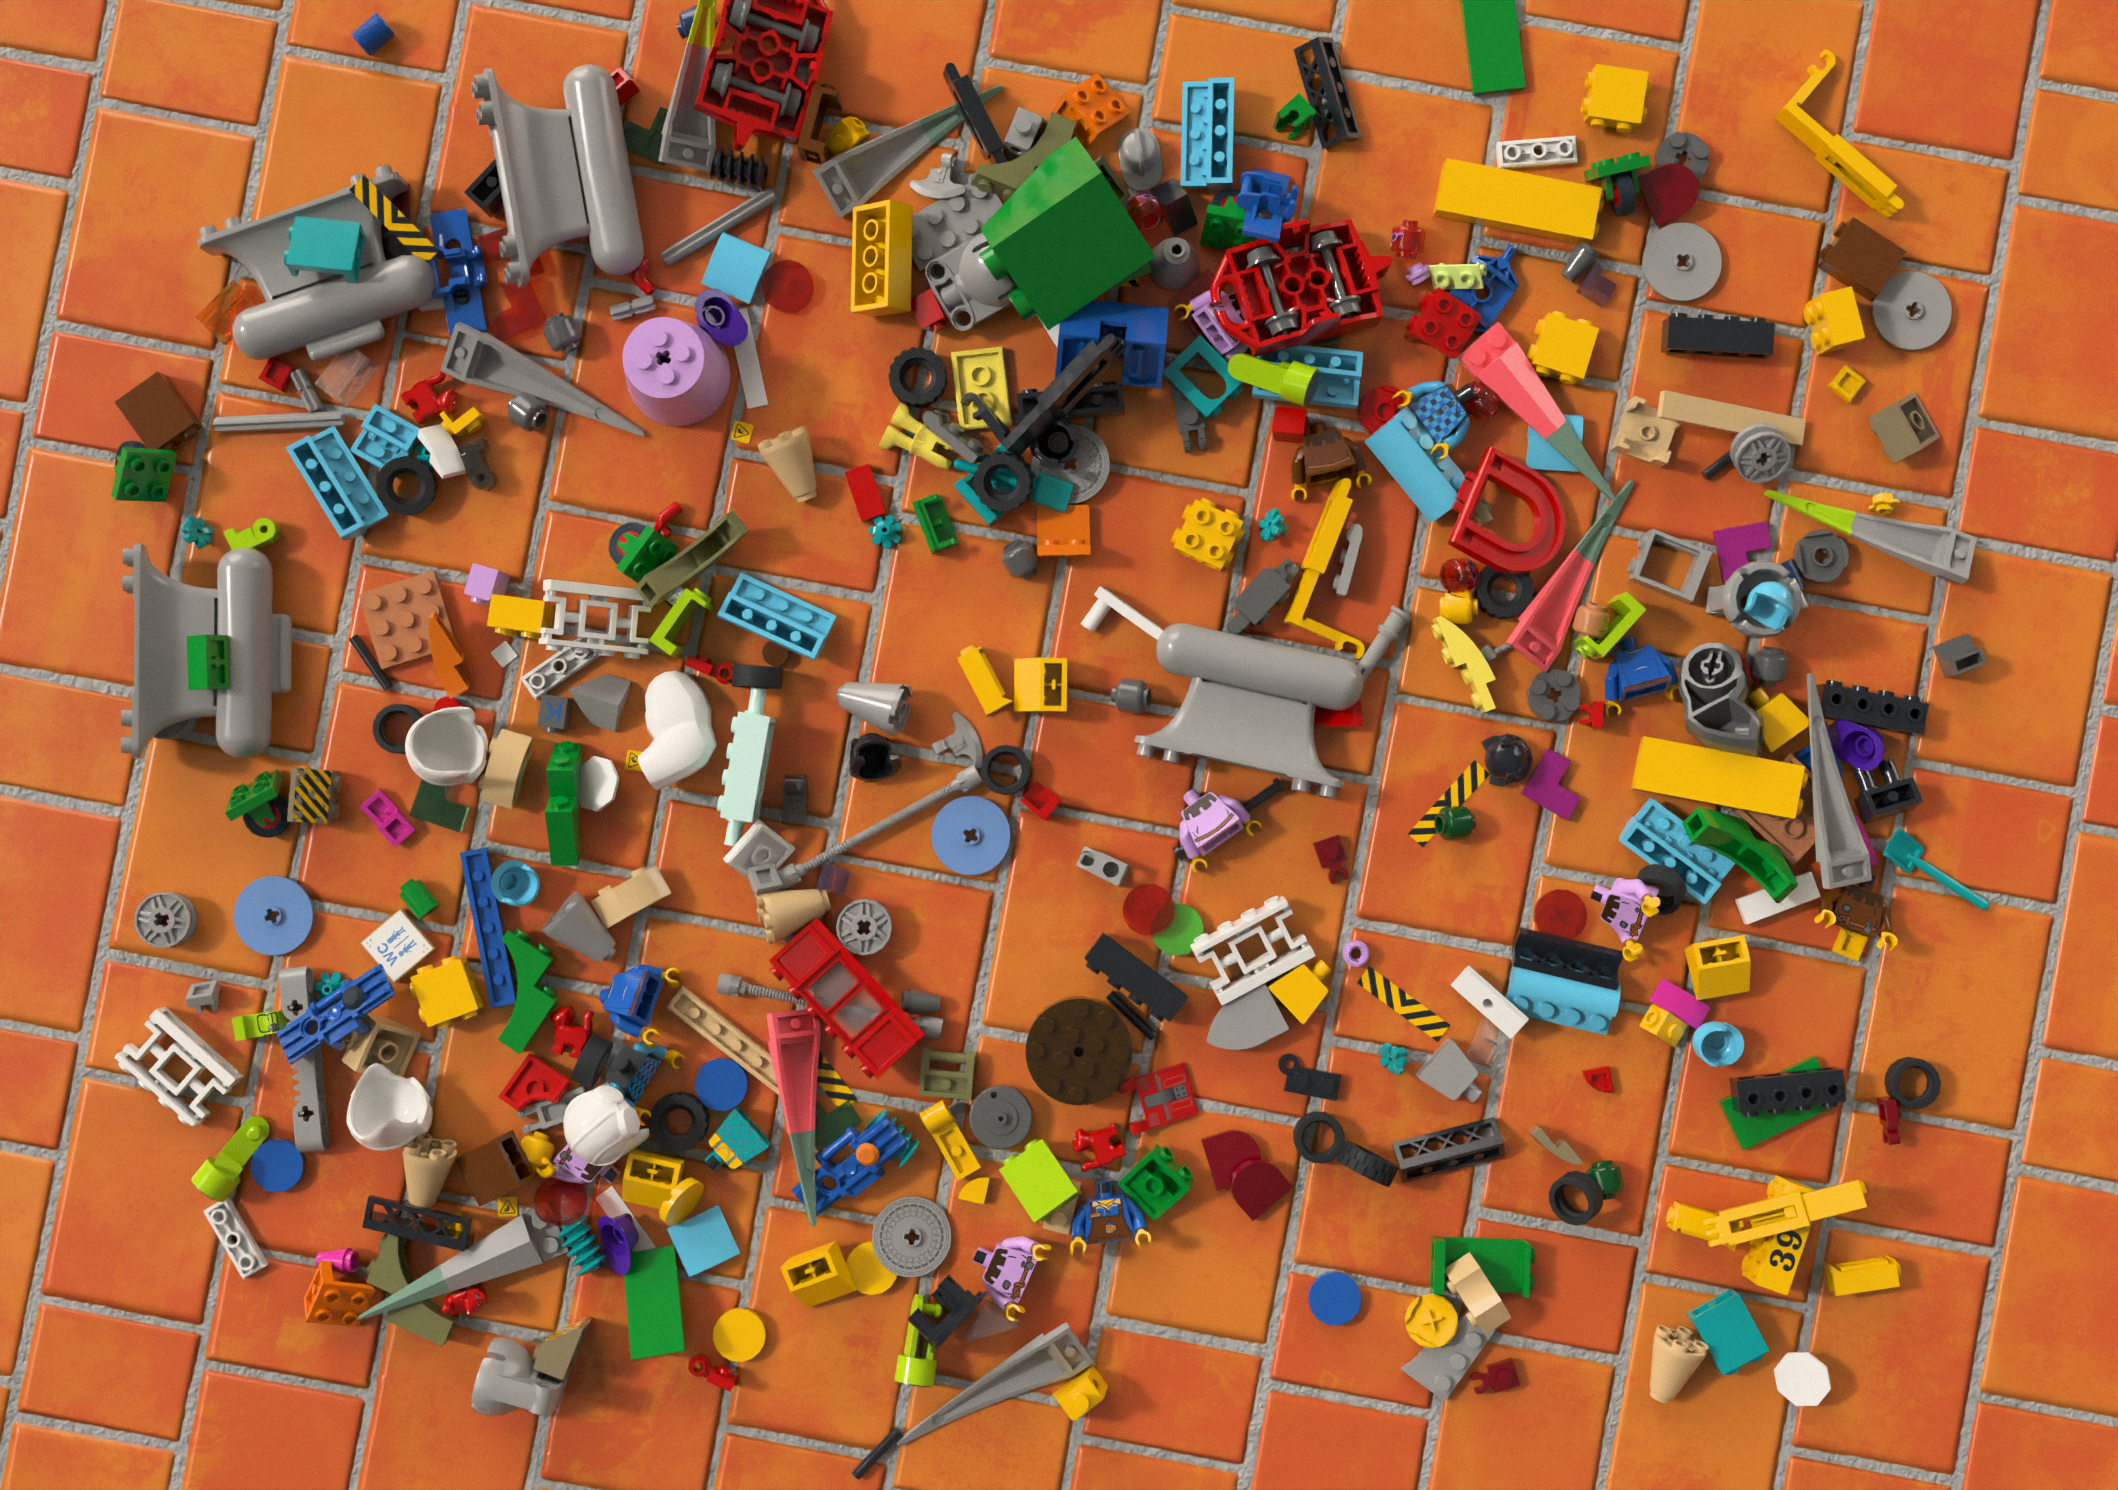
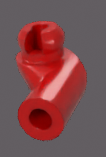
M644 256L640 266L631 272L632 281L648 296L652 295L657 287L646 277V269L649 268L650 261Z
M675 501L661 511L657 516L653 529L665 538H669L672 530L668 528L671 520L683 512L682 507Z

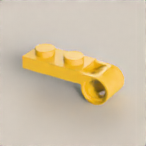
M944 1100L919 1113L924 1125L934 1137L957 1180L981 1168L978 1159Z

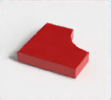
M529 1053L498 1098L522 1113L529 1105L538 1101H549L558 1105L573 1082Z

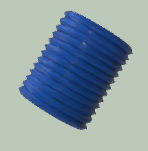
M375 12L368 21L366 20L351 35L364 51L371 56L383 44L385 45L389 39L393 38L395 33L380 15Z

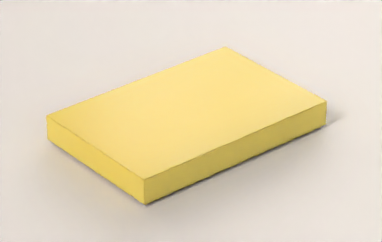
M1003 346L951 352L959 425L964 431L989 428L983 419L979 421L973 419V413L978 410V404L975 401H972L970 406L960 403L965 394L973 392L982 397L1006 426H1012Z

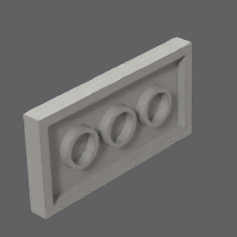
M971 182L964 185L966 188L964 194L940 199L915 213L912 219V259L920 273L925 271L930 261L982 233L981 228L1003 205L999 197L992 193L982 192L977 187L970 185Z

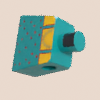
M737 1106L708 1141L714 1151L705 1159V1162L714 1171L725 1162L734 1170L764 1151L772 1142L746 1113Z

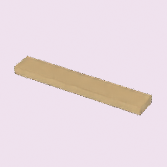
M1666 390L1660 391L1657 418L1735 434L1753 424L1767 423L1778 428L1789 445L1801 446L1803 444L1806 419Z
M682 986L666 1008L780 1096L770 1053L688 988Z

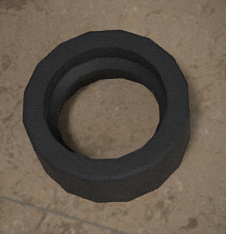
M733 665V687L782 689L783 668Z
M392 704L386 706L378 712L373 721L372 732L375 741L382 749L390 753L406 754L405 744H395L386 737L385 724L392 715L398 713L410 716L414 723L422 718L423 715L418 709L410 705Z
M1010 745L997 746L990 750L984 757L981 766L982 779L987 787L995 793L1003 795L1014 794L1023 789L1029 781L1031 773L1030 761L1025 753L1017 747ZM1004 754L1017 758L1022 769L1018 781L1007 786L995 782L990 771L994 759Z
M1652 864L1642 868L1636 879L1642 880L1644 884L1649 882L1658 883L1666 887L1673 895L1666 897L1657 894V897L1660 899V906L1657 907L1659 913L1657 914H1672L1678 910L1687 891L1686 882L1682 876L1674 869L1665 865Z
M593 1034L577 1060L572 1073V1080L592 1088L607 1064L613 1043Z
M1905 1057L1898 1059L1890 1065L1885 1074L1884 1084L1887 1094L1890 1098L1896 1099L1899 1105L1920 1109L1929 1106L1936 1100L1940 1093L1941 1081L1939 1073L1933 1065L1922 1059ZM1911 1067L1922 1070L1927 1078L1925 1091L1921 1096L1914 1099L1903 1096L1898 1088L1899 1076L1905 1069Z
M1313 1111L1305 1114L1297 1121L1293 1130V1141L1297 1151L1304 1159L1312 1163L1324 1164L1334 1160L1344 1145L1345 1134L1342 1126L1332 1115L1325 1112ZM1314 1122L1328 1124L1334 1133L1332 1146L1322 1153L1310 1151L1303 1141L1305 1129Z
M1572 1171L1567 1172L1552 1184L1549 1190V1203L1559 1219L1567 1224L1577 1226L1587 1223L1600 1212L1603 1206V1194L1600 1186L1591 1176L1583 1172ZM1569 1184L1579 1188L1587 1198L1588 1210L1581 1212L1572 1208L1565 1199L1564 1186Z

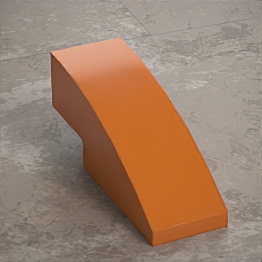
M434 611L429 618L431 655L441 684L449 698L452 699L469 689L470 681L459 666V663L463 662L465 654L437 612Z

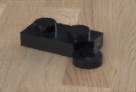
M1284 1054L1279 1058L1278 1067L1282 1073L1286 1074L1284 1091L1333 1101L1337 1100L1341 1074L1299 1066L1298 1058L1293 1054ZM1287 1059L1292 1060L1294 1063L1291 1069L1284 1067V1062Z

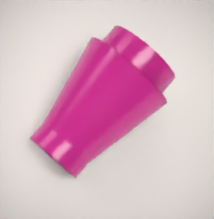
M351 1248L319 1252L316 1257V1266H319L320 1261H329L332 1263V1271L348 1275L350 1272L354 1273L357 1270L359 1254Z

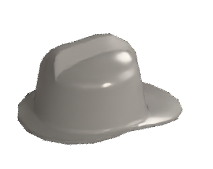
M1135 128L1127 131L1118 143L1122 177L1126 184L1135 190H1149L1159 182L1162 176V159L1158 140L1152 132L1146 129Z

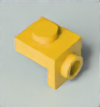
M849 116L840 119L825 143L835 155L857 147L862 139L869 136L870 132L865 129V125L861 120Z
M472 407L456 421L444 411L439 414L444 420L441 423L443 428L450 435L455 434L460 438H463L468 433L473 434L482 427V422L486 420L483 414L475 407Z
M1652 1004L1639 1026L1667 1044L1676 1047L1688 1024L1668 1011Z

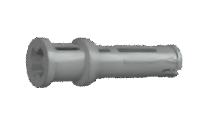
M1393 605L1390 608L1391 613L1385 622L1379 624L1378 635L1357 664L1361 671L1364 669L1362 672L1363 682H1366V679L1391 641L1395 642L1398 640V634L1404 624L1412 619L1408 614Z

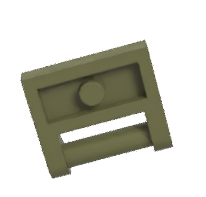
M923 1047L918 1095L971 1100L976 1052L968 1051L966 1054L932 1051L929 1047ZM930 1061L966 1064V1072L929 1069Z

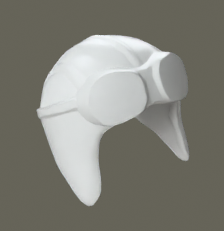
M469 707L444 708L423 716L413 724L406 737L405 752L412 770L421 779L438 786H454L461 783L471 784L478 778L487 762L488 739L483 727L474 723L476 717L474 711Z
M372 1064L365 1070L351 1094L347 1111V1125L352 1136L364 1147L376 1151L397 1149L408 1144L417 1136L428 1132L433 1118L432 1107L429 1103L430 1097L422 1084L414 1077L404 1078L392 1073L381 1064Z
M608 1082L574 1098L565 1111L564 1135L571 1151L579 1158L593 1165L606 1166L616 1162L643 1143L650 1135L648 1128L639 1130L640 1122L636 1111L625 1101L623 1094L616 1088L609 1086Z

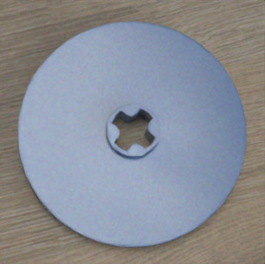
M977 796L960 797L946 804L937 814L931 832L932 845L937 857L949 869L964 875L982 874L997 866L1007 853L1010 844L1009 823L1002 810L993 802ZM974 828L977 830L975 835L978 837V840H971L968 843L965 841L967 836L964 834V831H971Z
M268 876L255 880L241 892L234 907V924L239 937L249 948L265 955H281L295 950L307 939L314 923V907L310 896L300 884L286 877ZM271 909L278 911L280 914L276 917L277 922L270 920L268 917L272 914Z

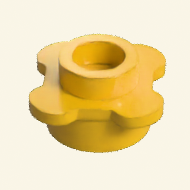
M1880 493L1872 497L1873 505L1869 506L1868 509L1871 512L1876 511L1880 515L1890 514L1895 510V506L1900 504V501L1895 499L1892 493Z

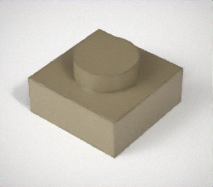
M1484 499L1479 500L1473 514V518L1480 527L1493 519L1490 514L1492 509Z

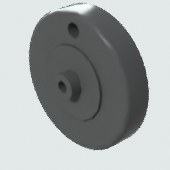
M994 1085L988 1087L977 1095L971 1105L969 1114L970 1127L975 1137L985 1146L997 1150L1010 1149L1020 1144L1031 1130L1033 1122L1031 1104L1020 1090L1012 1086Z

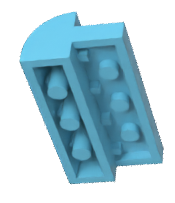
M1234 77L1208 78V81L1183 82L1181 187L1183 189L1208 188L1209 191H1217L1230 188L1233 185Z
M1300 345L1257 356L1259 359L1277 365L1282 361L1288 363L1297 361L1318 368L1320 371L1319 383L1315 395L1309 404L1357 408L1363 352ZM1254 385L1252 387V398L1286 401L1281 399L1280 394Z
M1408 405L1364 441L1430 523L1452 508L1453 503L1457 501L1455 498L1462 481L1466 480L1464 478L1465 475L1448 454L1442 462H1438V459L1443 456L1440 450H1435L1433 454H1430L1436 442Z
M335 426L313 437L308 435L286 447L290 457L342 540H350L367 533V529L390 517Z
M740 573L732 591L728 593L717 614L720 619L812 661H816L821 654L825 641L837 618L836 615L744 573Z
M1650 796L1635 816L1632 815L1619 836V841L1649 864L1665 865L1674 869L1686 882L1687 892L1703 904H1706L1722 885V879L1735 863L1716 851L1691 843L1682 825L1684 821Z
M1520 957V958H1522V959H1526V960L1532 961V960L1529 959V958ZM1514 966L1509 977L1510 985L1505 998L1524 1015L1607 1035L1612 1017H1616L1621 993L1620 981L1617 990H1611Z

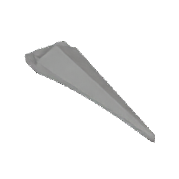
M462 322L455 324L441 371L463 382L518 396L521 393H529L543 401L546 405L582 415L640 436L647 434L645 430L487 332L482 333Z
M1810 673L1807 674L1816 862H1820L1823 889H1833L1871 881L1872 875L1869 852L1858 828L1841 780L1825 725L1815 677Z
M1065 1322L1048 1334L1044 1335L1042 1333L898 1438L896 1444L901 1446L942 1425L1004 1399L1073 1377L1094 1363L1092 1356L1069 1324Z

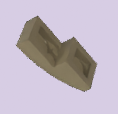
M1536 1124L1528 1130L1530 1135L1552 1154L1578 1166L1583 1163L1563 1139L1560 1138L1553 1143Z

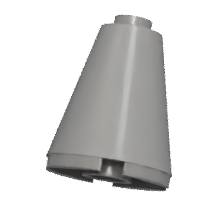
M1174 237L1164 239L1153 247L1152 251L1156 257L1148 262L1152 270L1149 274L1158 286L1164 289L1181 290L1189 286L1196 279L1200 268V259L1196 249L1189 242L1182 238Z
M846 682L844 686L839 687L836 700L839 701V706L892 736H898L896 731L902 732L911 711V705L907 704L908 697L913 698L912 687L907 684Z
M575 891L562 903V907L548 919L542 928V932L598 963L602 960L607 962L616 952L614 948L616 941L583 896Z

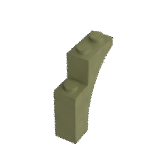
M1051 112L1044 123L1037 144L1031 150L1009 162L990 165L980 164L972 177L970 185L977 187L982 192L1000 196L1003 200L1007 201L1051 153L1071 140L1076 122Z
M733 510L730 511L695 542L666 563L646 574L635 589L651 608L655 607L695 583L706 569L729 556L749 530Z
M385 1233L378 1245V1248L381 1249L378 1258H373L367 1269V1273L370 1275L366 1282L391 1294H395L415 1280L406 1259L405 1238ZM429 1298L388 1311L384 1320L443 1346L449 1341L460 1316L443 1313L442 1307Z

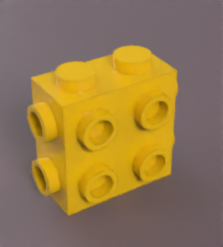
M1596 64L1591 72H1587L1584 87L1588 88L1587 98H1583L1581 105V114H1584L1583 123L1590 124V127L1595 129L1612 127L1622 133L1635 131L1641 123L1645 122L1647 107H1644L1645 97L1649 96L1651 81H1647L1649 72Z
M1553 311L1552 314L1548 313L1543 319L1538 320L1534 332L1538 337L1536 343L1531 344L1527 359L1530 360V364L1537 375L1543 377L1557 376L1560 377L1559 381L1574 385L1575 382L1579 383L1585 377L1599 328L1594 327L1593 323L1588 320L1578 319L1574 321L1568 319V315L1562 312Z
M1202 498L1201 501L1195 499L1193 505L1187 504L1181 518L1186 521L1182 529L1177 527L1170 542L1175 544L1172 550L1220 572L1223 566L1228 568L1234 553L1230 552L1234 542L1239 544L1245 532V529L1241 528L1243 521L1239 519V514L1231 510L1225 509V512H1222L1215 508V503Z
M457 955L441 960L442 966L433 968L432 964L421 967L416 969L417 975L410 977L412 982L410 983L411 993L414 998H418L421 1007L419 1008L420 1018L423 1023H427L428 1027L437 1025V1028L440 1029L453 1024L452 1018L461 1015L463 1020L478 1015L477 1009L484 1007L467 957L458 959Z

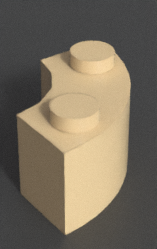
M501 729L498 738L491 740L489 746L491 756L486 773L481 775L478 788L482 789L481 801L512 809L521 792L524 773L531 757L532 737Z
M657 865L648 870L643 866L630 873L633 878L616 887L610 884L598 891L600 896L592 900L591 903L606 929L671 894Z
M1470 1252L1445 1267V1274L1448 1277L1445 1284L1452 1295L1458 1293L1469 1310L1465 1315L1474 1328L1479 1326L1486 1335L1512 1318Z

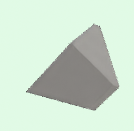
M605 674L568 689V691L590 724L616 732L632 682Z

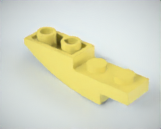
M1439 616L1432 619L1434 625H1431V629L1436 640L1440 639L1444 649L1441 650L1445 663L1450 664L1452 668L1459 665L1463 666L1461 675L1465 684H1470L1474 694L1471 695V700L1476 709L1480 708L1481 713L1495 709V704L1486 683L1496 679L1480 650L1462 630L1446 618Z

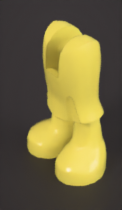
M900 402L890 423L914 433L915 436L912 439L888 425L878 447L885 450L893 446L901 447L908 450L909 454L918 455L939 468L949 470L952 462L944 456L937 454L936 451L940 445L946 450L957 452L939 438L925 423L922 424L910 416L909 407Z

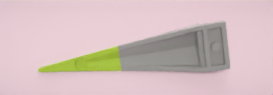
M699 0L661 133L663 136L658 160L707 172L711 171L716 148L715 119L693 108L715 33L716 0Z
M1766 490L1764 493L1765 496L1934 577L1941 575L1961 584L1968 580L1977 539L1974 536L1950 527L1907 522L1836 508L1773 490Z

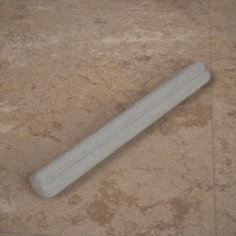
M771 187L766 188L661 252V257L668 266L672 265L715 239L722 232L728 231L776 202V194Z
M342 411L229 416L214 418L213 428L217 433L327 428L332 426L343 427L346 420L345 414Z

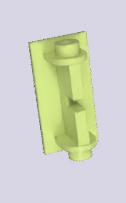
M1481 262L1462 265H1445L1444 263L1429 265L1434 289L1438 287L1441 289L1484 288L1482 276L1487 274V266L1482 265Z

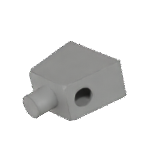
M1018 107L1004 141L1003 154L1006 160L1012 161L1019 158L1037 144L1045 123L1043 116ZM1013 147L1018 148V149L1021 150L1022 152L1015 151V150L1012 149V148H1013Z
M1450 1038L1444 1041L1415 1074L1420 1080L1453 1101L1462 1094L1472 1103L1482 1093V1090L1473 1083V1080L1479 1074L1478 1071Z

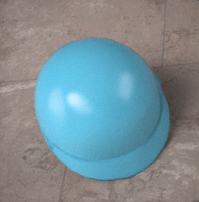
M1775 581L1763 582L1752 589L1743 611L1765 626L1777 631L1785 624L1789 615H1794L1793 597L1784 585Z
M509 860L502 863L492 875L491 890L493 895L499 902L510 906L520 907L531 903L540 889L538 874L525 863L518 860Z
M1713 1021L1704 1023L1697 1028L1692 1037V1046L1696 1055L1710 1066H1728L1735 1063L1743 1054L1744 1040L1736 1027L1727 1024V1022Z

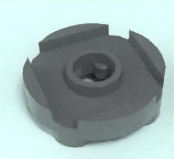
M1687 132L1673 133L1657 148L1654 158L1655 166L1659 167L1667 163H1678L1679 160L1675 158L1676 154L1681 155L1683 153L1688 159V163L1683 165L1692 170L1697 180H1699L1708 168V145L1703 143L1694 134Z
M1815 530L1804 535L1796 542L1793 552V561L1801 578L1814 583H1825L1836 579L1848 564L1849 552L1846 543L1829 530ZM1818 549H1821V552L1827 555V558L1823 559V564L1815 559Z
M1549 669L1547 672L1542 671L1532 679L1527 689L1526 700L1530 710L1536 716L1549 722H1557L1569 718L1580 706V687L1575 678L1567 671ZM1551 688L1560 692L1558 702L1554 703L1553 699H1547Z

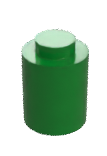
M412 878L400 887L402 892L399 894V897L418 920H422L440 906L439 901L421 879L414 881Z

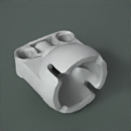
M983 232L930 261L925 268L927 280L944 313L953 326L960 331L969 330L1013 305L1008 294L1018 288L1010 274L996 281L984 264L979 254L990 247ZM936 264H941L944 267V277L936 275L934 271ZM961 311H966L970 314V324L962 322L960 318Z
M1767 560L1750 562L1734 571L1725 582V585L1708 587L1705 614L1726 616L1730 625L1745 636L1755 639L1775 637L1786 630L1785 628L1791 627L1798 618L1802 604L1801 589L1795 578L1788 577L1790 572L1782 565ZM1775 581L1780 583L1791 592L1793 597L1794 615H1789L1785 624L1777 631L1746 614L1740 606L1742 597L1748 599L1752 589L1763 582Z
M506 1337L494 1338L487 1349V1355L493 1358H484L482 1360L472 1392L471 1409L487 1417L503 1416L519 1408L527 1409L529 1412L541 1416H549L555 1412L561 1404L569 1374L564 1380H560L533 1369L535 1363L532 1356L523 1345L516 1340Z

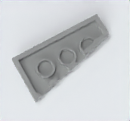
M1469 1310L1458 1318L1456 1334L1449 1343L1436 1348L1424 1347L1415 1358L1401 1367L1403 1372L1444 1401H1446L1497 1329L1495 1328L1485 1335L1479 1326L1474 1328L1465 1315Z

